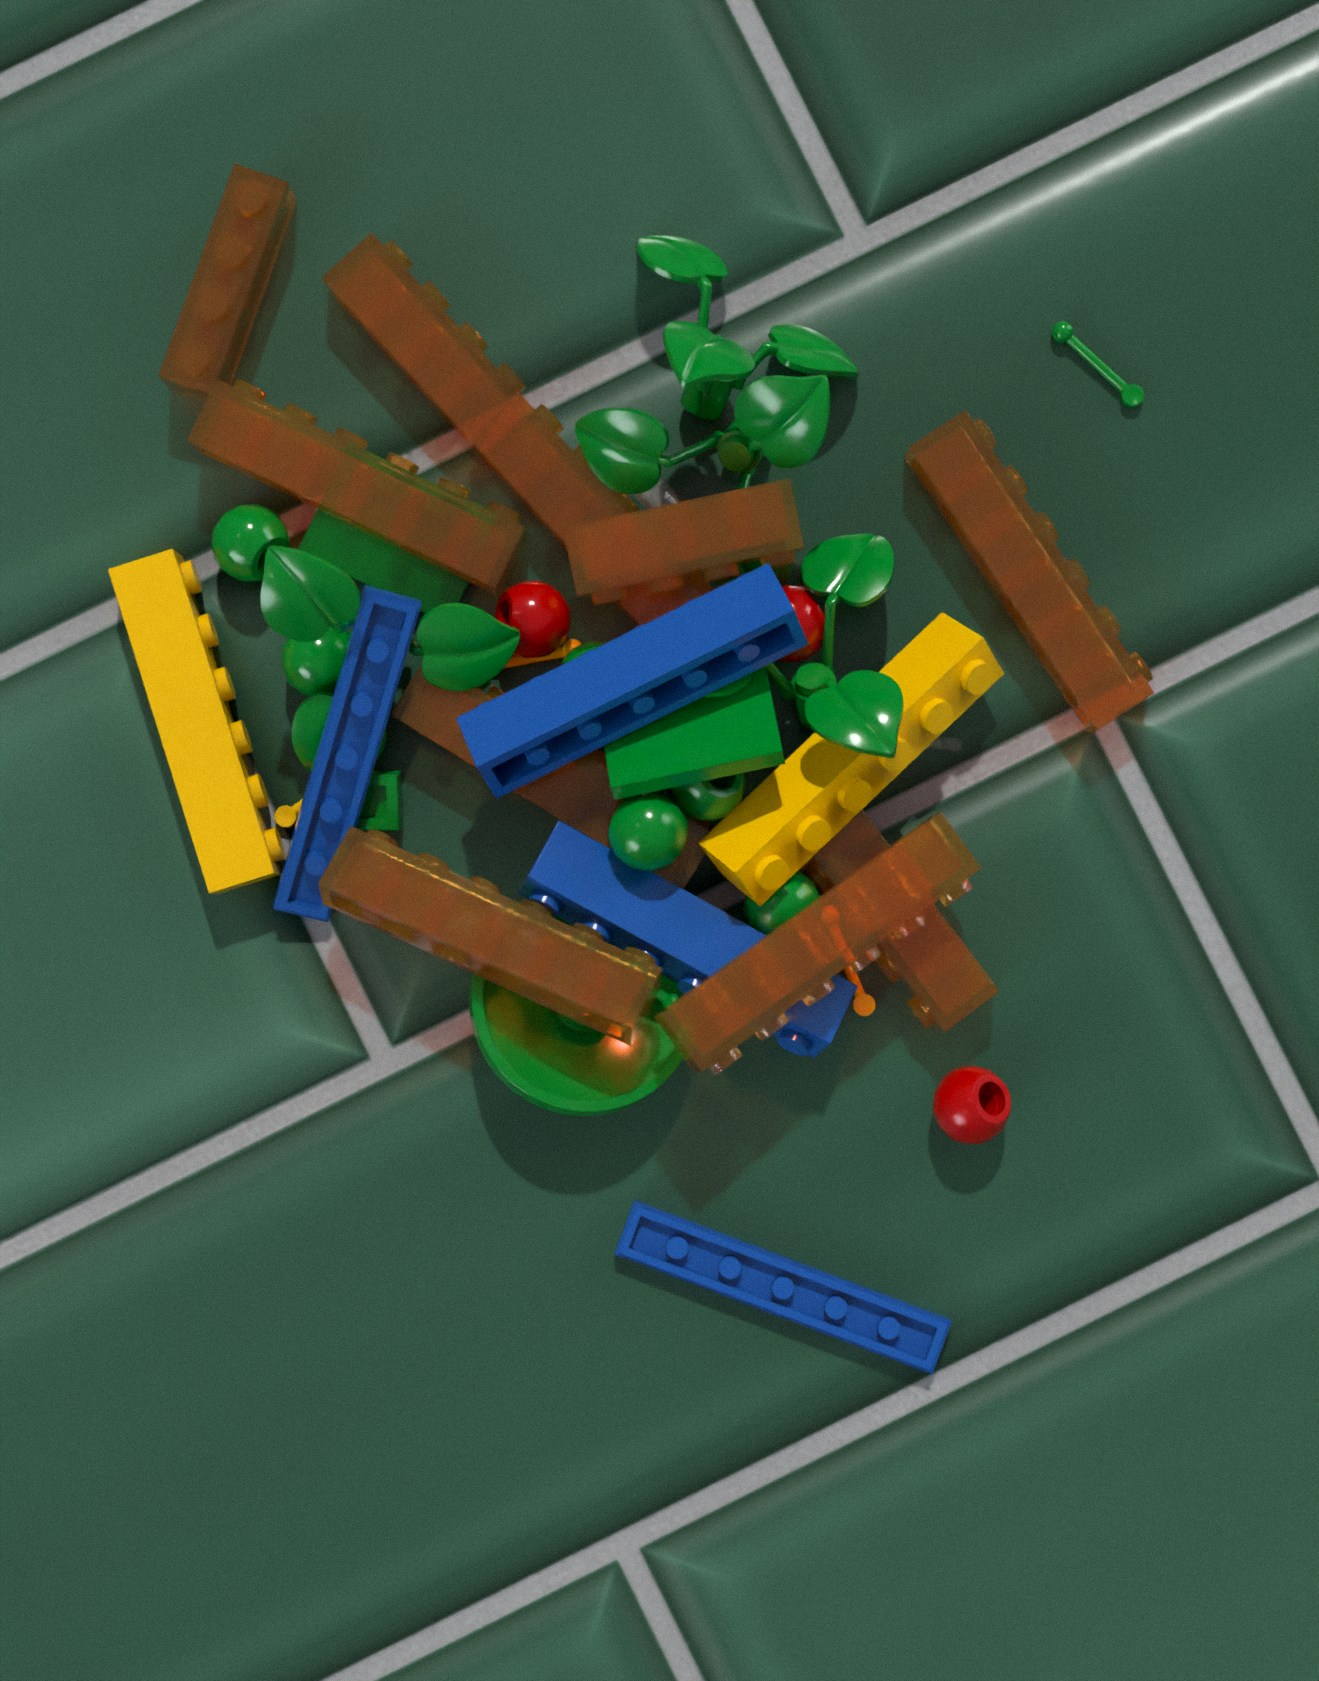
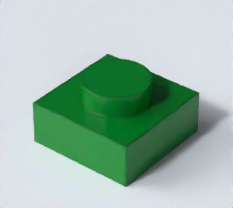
M373 770L355 830H399L403 826L401 771Z

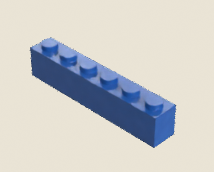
M767 563L749 573L738 576L735 580L686 602L684 605L646 624L639 625L630 632L593 650H589L543 675L534 677L527 683L478 705L476 708L456 717V720L478 771L497 799L809 644L794 608L770 564Z
M558 820L546 839L517 893L519 896L527 899L529 907L538 914L548 918L559 917L577 927L578 933L587 941L599 946H612L628 955L629 962L636 968L651 974L659 972L678 983V988L685 995L698 1001L709 1000L728 1011V1016L734 1022L747 1028H760L778 1038L777 1042L783 1049L795 1055H809L814 1058L831 1044L858 987L651 871L629 867L615 855L612 849Z

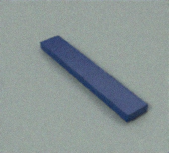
M364 585L360 608L354 619L274 897V910L319 921H329L422 605L419 599Z
M635 1199L614 1253L617 1256L929 1374H933L952 1322L950 1318Z

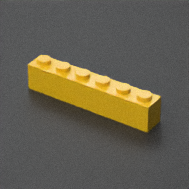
M169 549L109 568L108 572L209 894H221L281 875L279 861L286 859L285 849L277 828L268 829L262 808L269 806L267 791L260 774L251 776L245 754L253 752L251 740L243 720L234 722L228 701L236 699V694L227 668L225 666L217 668L211 647L218 646L219 639L210 614L201 615L195 594L203 590L194 562L192 560L184 562L182 555L174 549Z
M941 612L879 671V673H883L897 682L903 695L904 711L899 727L897 749L894 758L853 751L832 743L816 733L812 734L785 760V764L780 765L728 816L698 842L723 877L759 906L764 904L1005 674L982 636Z

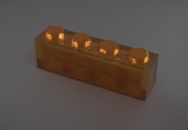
M234 163L158 375L170 390L223 408L297 201L287 181Z
M790 478L563 527L576 594L582 598L592 597L594 606L626 600V589L647 584L650 594L679 589L683 587L682 577L703 572L706 582L731 578L740 575L738 565L760 560L761 566L769 563L771 568L796 563L794 553L806 550L793 483Z
M863 810L810 859L811 862L804 866L809 876L823 893L832 888L844 903L845 907L839 910L838 913L852 933L858 939L866 933L878 948L879 952L872 956V959L892 984L900 978L911 992L913 997L906 1004L926 1029L935 1024L939 1031H948L999 992L998 988Z

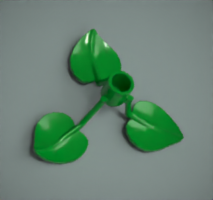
M672 235L638 237L636 242L637 253L651 270L674 281L696 283L701 292L698 324L687 321L669 322L663 331V343L668 360L681 387L684 389L680 403L690 413L705 419H719L723 414L732 389L742 390L747 377L753 373L764 358L770 355H776L781 364L798 372L858 379L860 373L846 353L832 340L807 327L787 324L773 326L768 334L771 342L763 343L753 356L741 345L724 339L720 335H714L708 330L712 283L710 281H725L728 271L722 259L708 247L687 238Z
M773 375L753 380L739 393L735 403V419L725 433L716 430L710 437L670 455L663 454L669 444V433L666 427L658 419L646 412L631 408H605L587 413L575 423L577 439L593 473L607 487L624 494H640L651 490L661 478V465L672 467L712 447H716L721 463L731 471L740 472L741 477L729 515L730 524H712L702 534L700 555L706 572L720 587L735 580L742 574L749 573L769 563L780 585L783 586L790 575L793 560L792 550L785 535L774 525L764 520L750 519L741 523V512L751 478L755 474V467L764 455L777 467L795 468L806 464L818 452L826 435L830 417V389L826 375L805 377Z
M870 533L837 536L813 547L804 558L801 567L803 584L806 589L815 595L828 596L825 603L822 663H808L801 666L792 681H788L773 662L766 665V670L780 687L782 697L785 699L794 698L797 717L801 724L811 728L820 737L847 749L874 756L894 758L897 749L899 727L904 711L903 695L897 682L883 673L859 670L848 673L837 684L833 668L835 611L839 599L854 607L868 606L878 600L890 586L894 575L895 561L893 549L890 543L880 535L875 536ZM755 671L704 697H726L737 693L752 680Z
M270 545L267 548L260 603L266 622L275 632L295 641L311 642L322 638L329 627L335 633L341 634L353 625L355 616L360 608L361 599L355 582L347 573L334 564L301 550ZM444 603L433 607L421 618L416 634L418 643L412 637L408 650L413 655L423 656L422 674L427 682L445 690L464 691L486 683L506 666L518 645L520 631L518 628L502 623L484 610L472 605ZM315 692L307 697L299 705L292 722L291 736L294 751L302 765L310 772L333 696L330 692ZM386 729L382 737V741L380 744L376 760L379 758L385 747L387 733Z

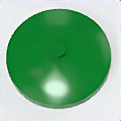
M527 903L509 915L496 928L485 944L473 972L470 984L469 1012L473 1033L483 1057L498 1078L513 1092L530 1103L552 1112L571 1116H599L618 1112L638 1104L659 1089L683 1060L694 1034L697 1019V1000L681 992L677 982L659 972L656 974L644 972L629 962L628 955L610 945L605 946L607 953L667 993L676 992L684 998L685 1007L680 1013L674 1015L667 1013L663 1008V1003L602 962H591L584 958L580 949L586 939L578 933L577 927L559 917L548 918L531 909Z

